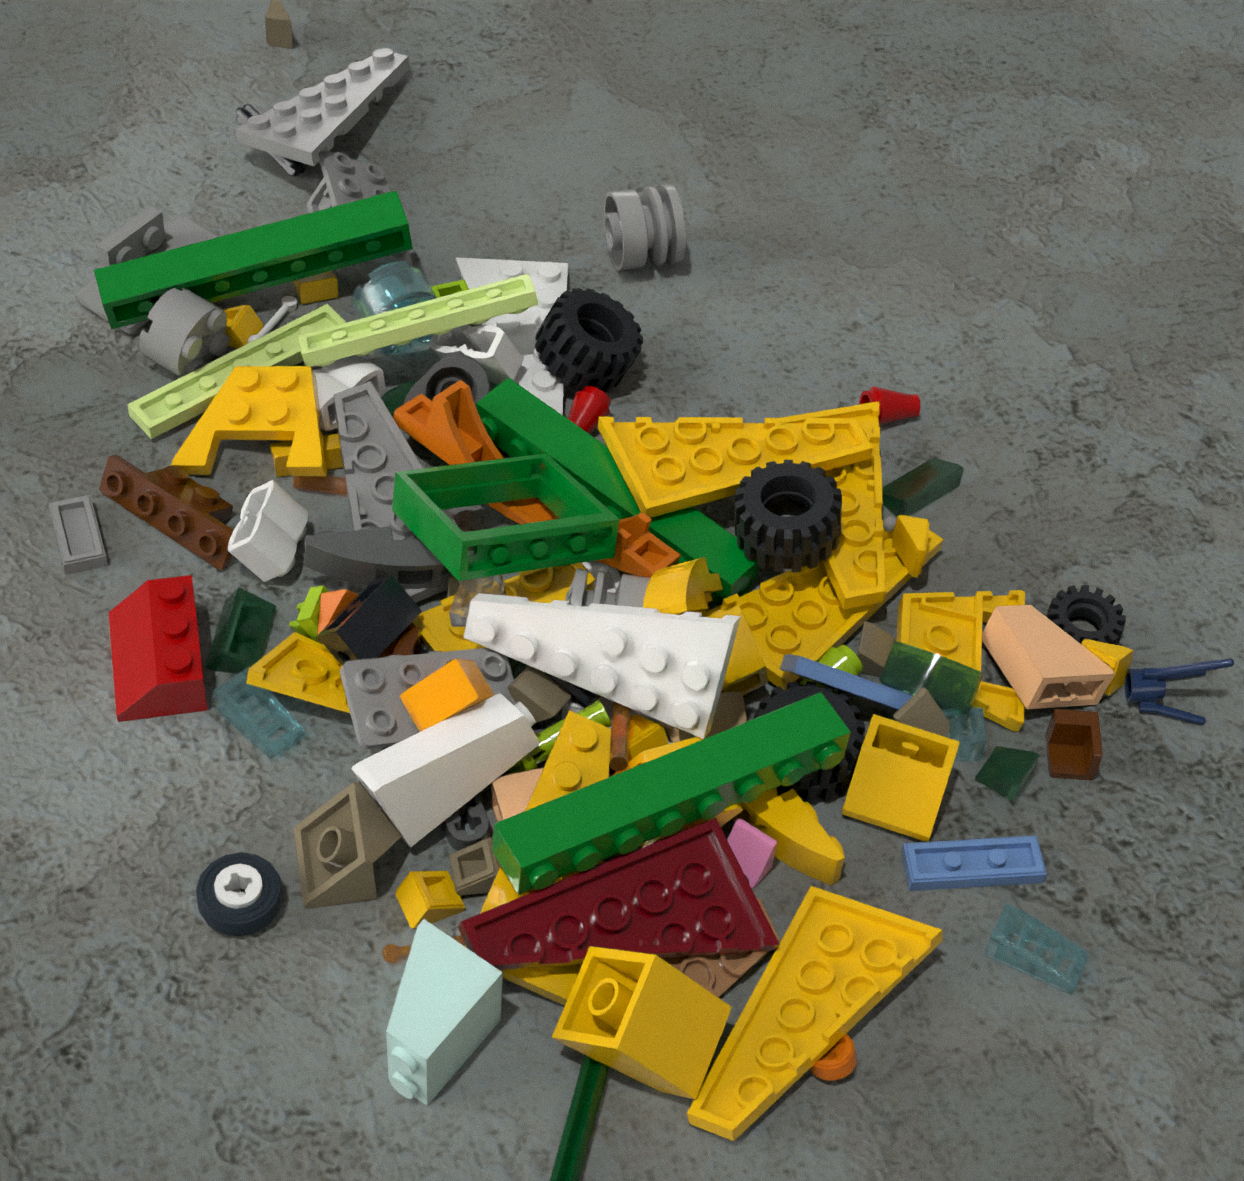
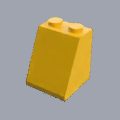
M590 946L552 1038L657 1091L696 1099L732 1007L657 955Z

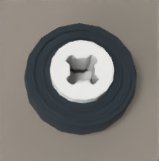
M240 852L224 855L211 862L200 876L196 888L199 913L209 927L221 934L239 937L255 934L269 926L279 913L283 891L280 876L269 861L255 854Z

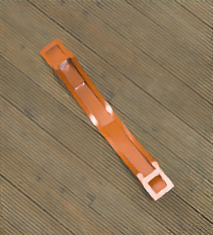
M462 380L436 395L433 401L421 393L394 411L393 419L399 428L449 465L504 459L480 419L470 386ZM537 497L488 504L519 524L560 519ZM641 512L632 517L619 520L614 558L596 561L629 574L652 577L658 569L672 566L678 562L681 555L648 531L652 519Z

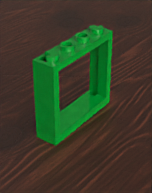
M547 453L395 472L392 511L458 581L614 558L619 518ZM532 464H540L539 473L531 469ZM537 497L560 519L462 532L442 510ZM474 546L472 551H468V547Z

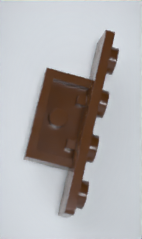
M118 455L108 457L99 486L100 492L217 569L221 570L228 567L232 555L228 551V544L234 530L222 522L229 520L233 505L219 497V493L216 490L202 486L189 478L188 473L181 468L167 466L164 469L145 473Z

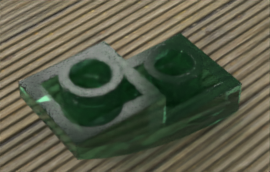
M894 641L879 681L884 686L912 695L924 687L930 692L939 707L969 715L983 674L980 671L943 656Z

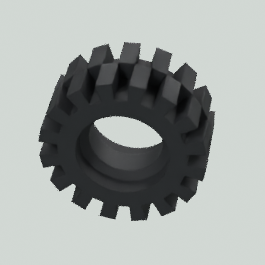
M1075 585L1069 586L1066 593L1063 590L1059 591L1056 598L1053 597L1046 615L1048 619L1080 644H1082L1083 640L1089 639L1118 645L1126 622V616L1122 615L1123 608L1121 604L1113 606L1116 598L1111 594L1106 598L1102 597L1104 590L1096 588L1095 593L1089 592V585H1082L1080 592L1077 591ZM1070 619L1089 621L1098 628V631L1079 629L1070 622Z

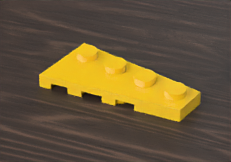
M582 563L519 572V575L501 582L495 579L482 584L481 590L458 598L456 594L440 600L441 605L421 612L410 625L420 628L421 639L431 652L487 648L464 638L470 602L476 595L481 593L527 597L530 602L551 603L553 600L565 601L566 594L574 580L576 569L587 570V568ZM588 571L587 590H595L596 579Z

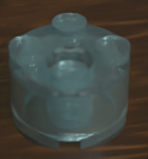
M397 261L380 266L368 274L370 281L363 288L359 284L354 290L352 305L359 318L362 319L438 297L419 267L413 268L409 262ZM433 334L415 338L411 342L416 340L420 343L428 342L432 339ZM389 345L380 348V350L384 354H392L399 350L402 345Z

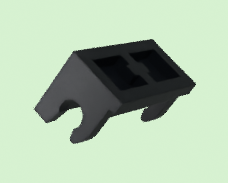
M390 575L371 581L315 638L320 644L323 643L342 666L345 662L351 660L378 658L414 621L422 610L396 578Z

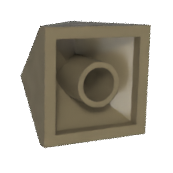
M353 782L293 827L303 907L313 909L377 899L373 863L402 837L364 787L359 783Z

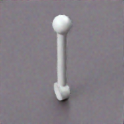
M293 296L283 297L282 307L257 335L254 334L249 337L248 343L268 334L287 312L296 310V298Z

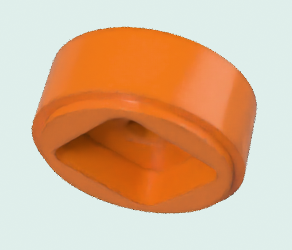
M845 1034L827 1053L815 1062L810 1071L816 1077L829 1081L838 1080L849 1075L857 1064V1054L853 1040Z

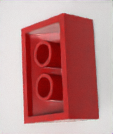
M192 575L147 580L108 612L117 722L208 711Z

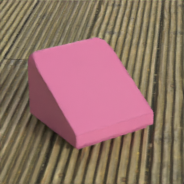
M738 819L727 841L751 888H755L773 866L777 842L743 819Z

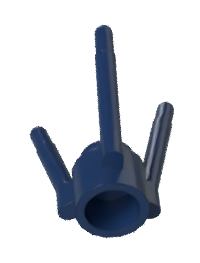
M1229 658L1162 668L1127 669L1125 676L1126 701L1128 703H1138L1139 713H1157L1186 722L1204 725L1206 719L1203 716L1157 704L1156 700L1164 699L1166 680L1205 675L1209 670L1232 667L1234 660Z

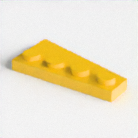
M297 632L292 633L248 669L246 684L350 713L340 675L342 665L325 645Z

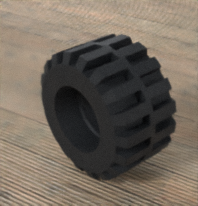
M573 288L571 292L565 291L556 299L536 333L535 339L537 342L535 348L541 354L539 359L542 364L549 367L548 371L553 376H558L565 385L575 386V389L582 391L587 386H592L603 392H608L613 387L619 385L642 349L641 345L643 344V336L640 334L641 327L639 323L633 320L635 318L630 311H626L623 308L624 305L618 300L614 301L609 295L603 292L599 294L594 289L587 288L584 291L581 288Z
M784 460V463L777 464L775 461L766 463V468L756 467L751 470V477L744 476L740 481V488H737L735 493V536H737L739 549H744V556L750 561L757 559L758 566L764 569L768 566L774 567L775 572L783 573L784 569H792V573L802 572V567L805 566L809 569L817 567L819 559L826 561L831 557L832 550H836L839 544L842 514L841 490L837 488V482L832 476L826 477L825 470L820 467L813 469L811 468V463L802 461L800 464L793 463V460ZM781 515H794V517H784Z
M796 681L788 683L785 690L778 686L771 690L770 697L764 696L759 703V708L755 710L753 719L822 692L851 732L844 757L840 763L831 769H818L804 775L799 781L790 786L780 785L776 789L778 795L794 789L799 797L805 799V802L809 804L815 803L817 797H821L825 802L833 799L835 791L840 794L844 792L848 787L849 781L851 782L865 739L864 720H859L861 712L857 706H849L850 698L844 693L836 695L833 687L825 685L824 688L816 687V682L806 681V686H799Z

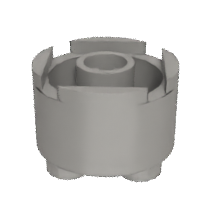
M176 288L170 289L159 298L149 312L147 318L153 322L148 333L144 330L141 331L139 348L141 353L147 358L183 377L205 366L215 355L221 356L225 352L230 341V337L225 334L227 314L221 308L185 288H182V291Z

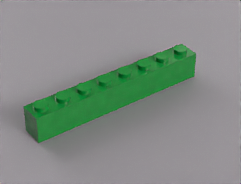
M396 190L164 252L150 254L126 262L112 264L95 269L94 274L102 305L112 330L149 320L147 316L152 307L163 294L173 288L182 291V288H185L213 303L413 249L409 223Z
M508 377L476 403L480 419L491 440L497 447L506 452L510 458L547 453L618 517L619 520L641 513L608 447ZM532 464L531 469L539 473L540 464ZM694 507L651 518L652 521L648 531L681 555L679 561L674 565L705 557L709 574L719 573L723 590L711 593L712 601L719 606L723 604V599L737 593L740 597L756 581L760 567L757 565V559L750 561L744 556V549H739L737 537Z
M822 692L494 823L492 852L518 895L531 889L541 890L547 888L562 876L574 871H587L605 858L617 853H630L636 850L642 843L660 835L663 837L671 836L684 825L701 818L704 820L714 818L727 807L739 802H752L764 792L780 785L790 786L799 781L804 775L818 769L828 770L833 768L843 759L851 732Z

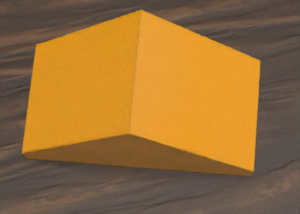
M455 658L404 691L399 697L419 732L494 696V693L475 661Z

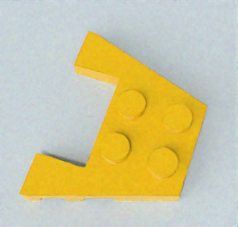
M235 366L173 458L171 466L185 470L188 475H211L221 440H293L286 464L290 475L326 476L327 463L323 455L324 439L320 430L319 416L321 415L317 383L311 366Z
M1010 590L1008 595L993 596L991 591H977L975 596L955 597L954 592L903 593L898 603L895 671L1011 731L1018 732L1024 723V704L1015 690L981 681L982 622L988 623L996 606L1025 605V591Z

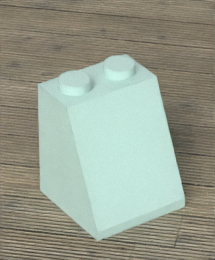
M425 919L420 922L416 929L387 1027L386 1038L388 1078L391 1085L402 1096L408 1099L415 1097L428 1106L501 1021L502 972Z

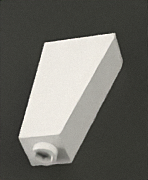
M498 693L358 762L351 769L371 798L401 834V838L411 848L540 744L531 728L536 721L521 702L513 705L501 693Z

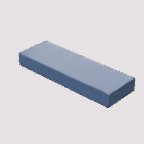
M784 655L780 670L831 686L834 689L897 711L912 697V695L798 655Z
M1037 836L903 843L901 849L909 891L1044 883L1047 875Z

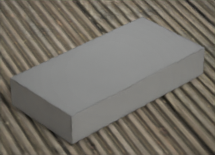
M91 495L48 503L65 575L108 566Z

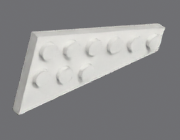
M455 257L457 274L462 280L465 279L469 289L529 273L539 305L529 307L525 312L519 314L507 313L492 317L482 324L494 325L502 329L524 357L514 381L563 415L564 383L561 382L558 376H553L548 371L549 367L540 361L539 356L541 354L536 351L535 344L537 340L535 336L556 299L563 292L567 291L568 263Z
M479 593L470 602L464 638L704 739L711 731L741 616L725 615L721 619L702 617V613L685 611L683 615L660 613L657 609L595 603L585 607L570 605L569 601L553 600L551 603L530 602L527 597Z

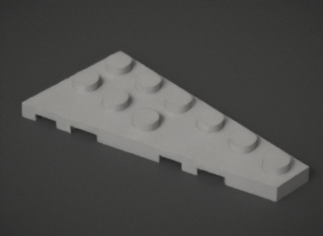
M378 49L372 53V56L363 61L351 63L348 69L325 77L324 81L320 84L302 89L299 95L290 100L276 103L273 109L262 115L250 117L247 123L234 129L236 143L315 166L319 161L318 153L321 150L329 151L334 146L333 138L345 135L369 111L368 103L370 101L378 102L383 97L382 89L393 87L410 70L409 58L406 55L394 53L392 49Z
M371 381L334 394V409L352 529L358 530L366 526H391L394 540H401L415 535L392 511L395 472L423 469ZM448 509L442 510L455 523ZM450 571L442 572L440 587L404 590L416 603L448 590V577L452 573ZM361 584L362 590H363L367 585H362V584Z

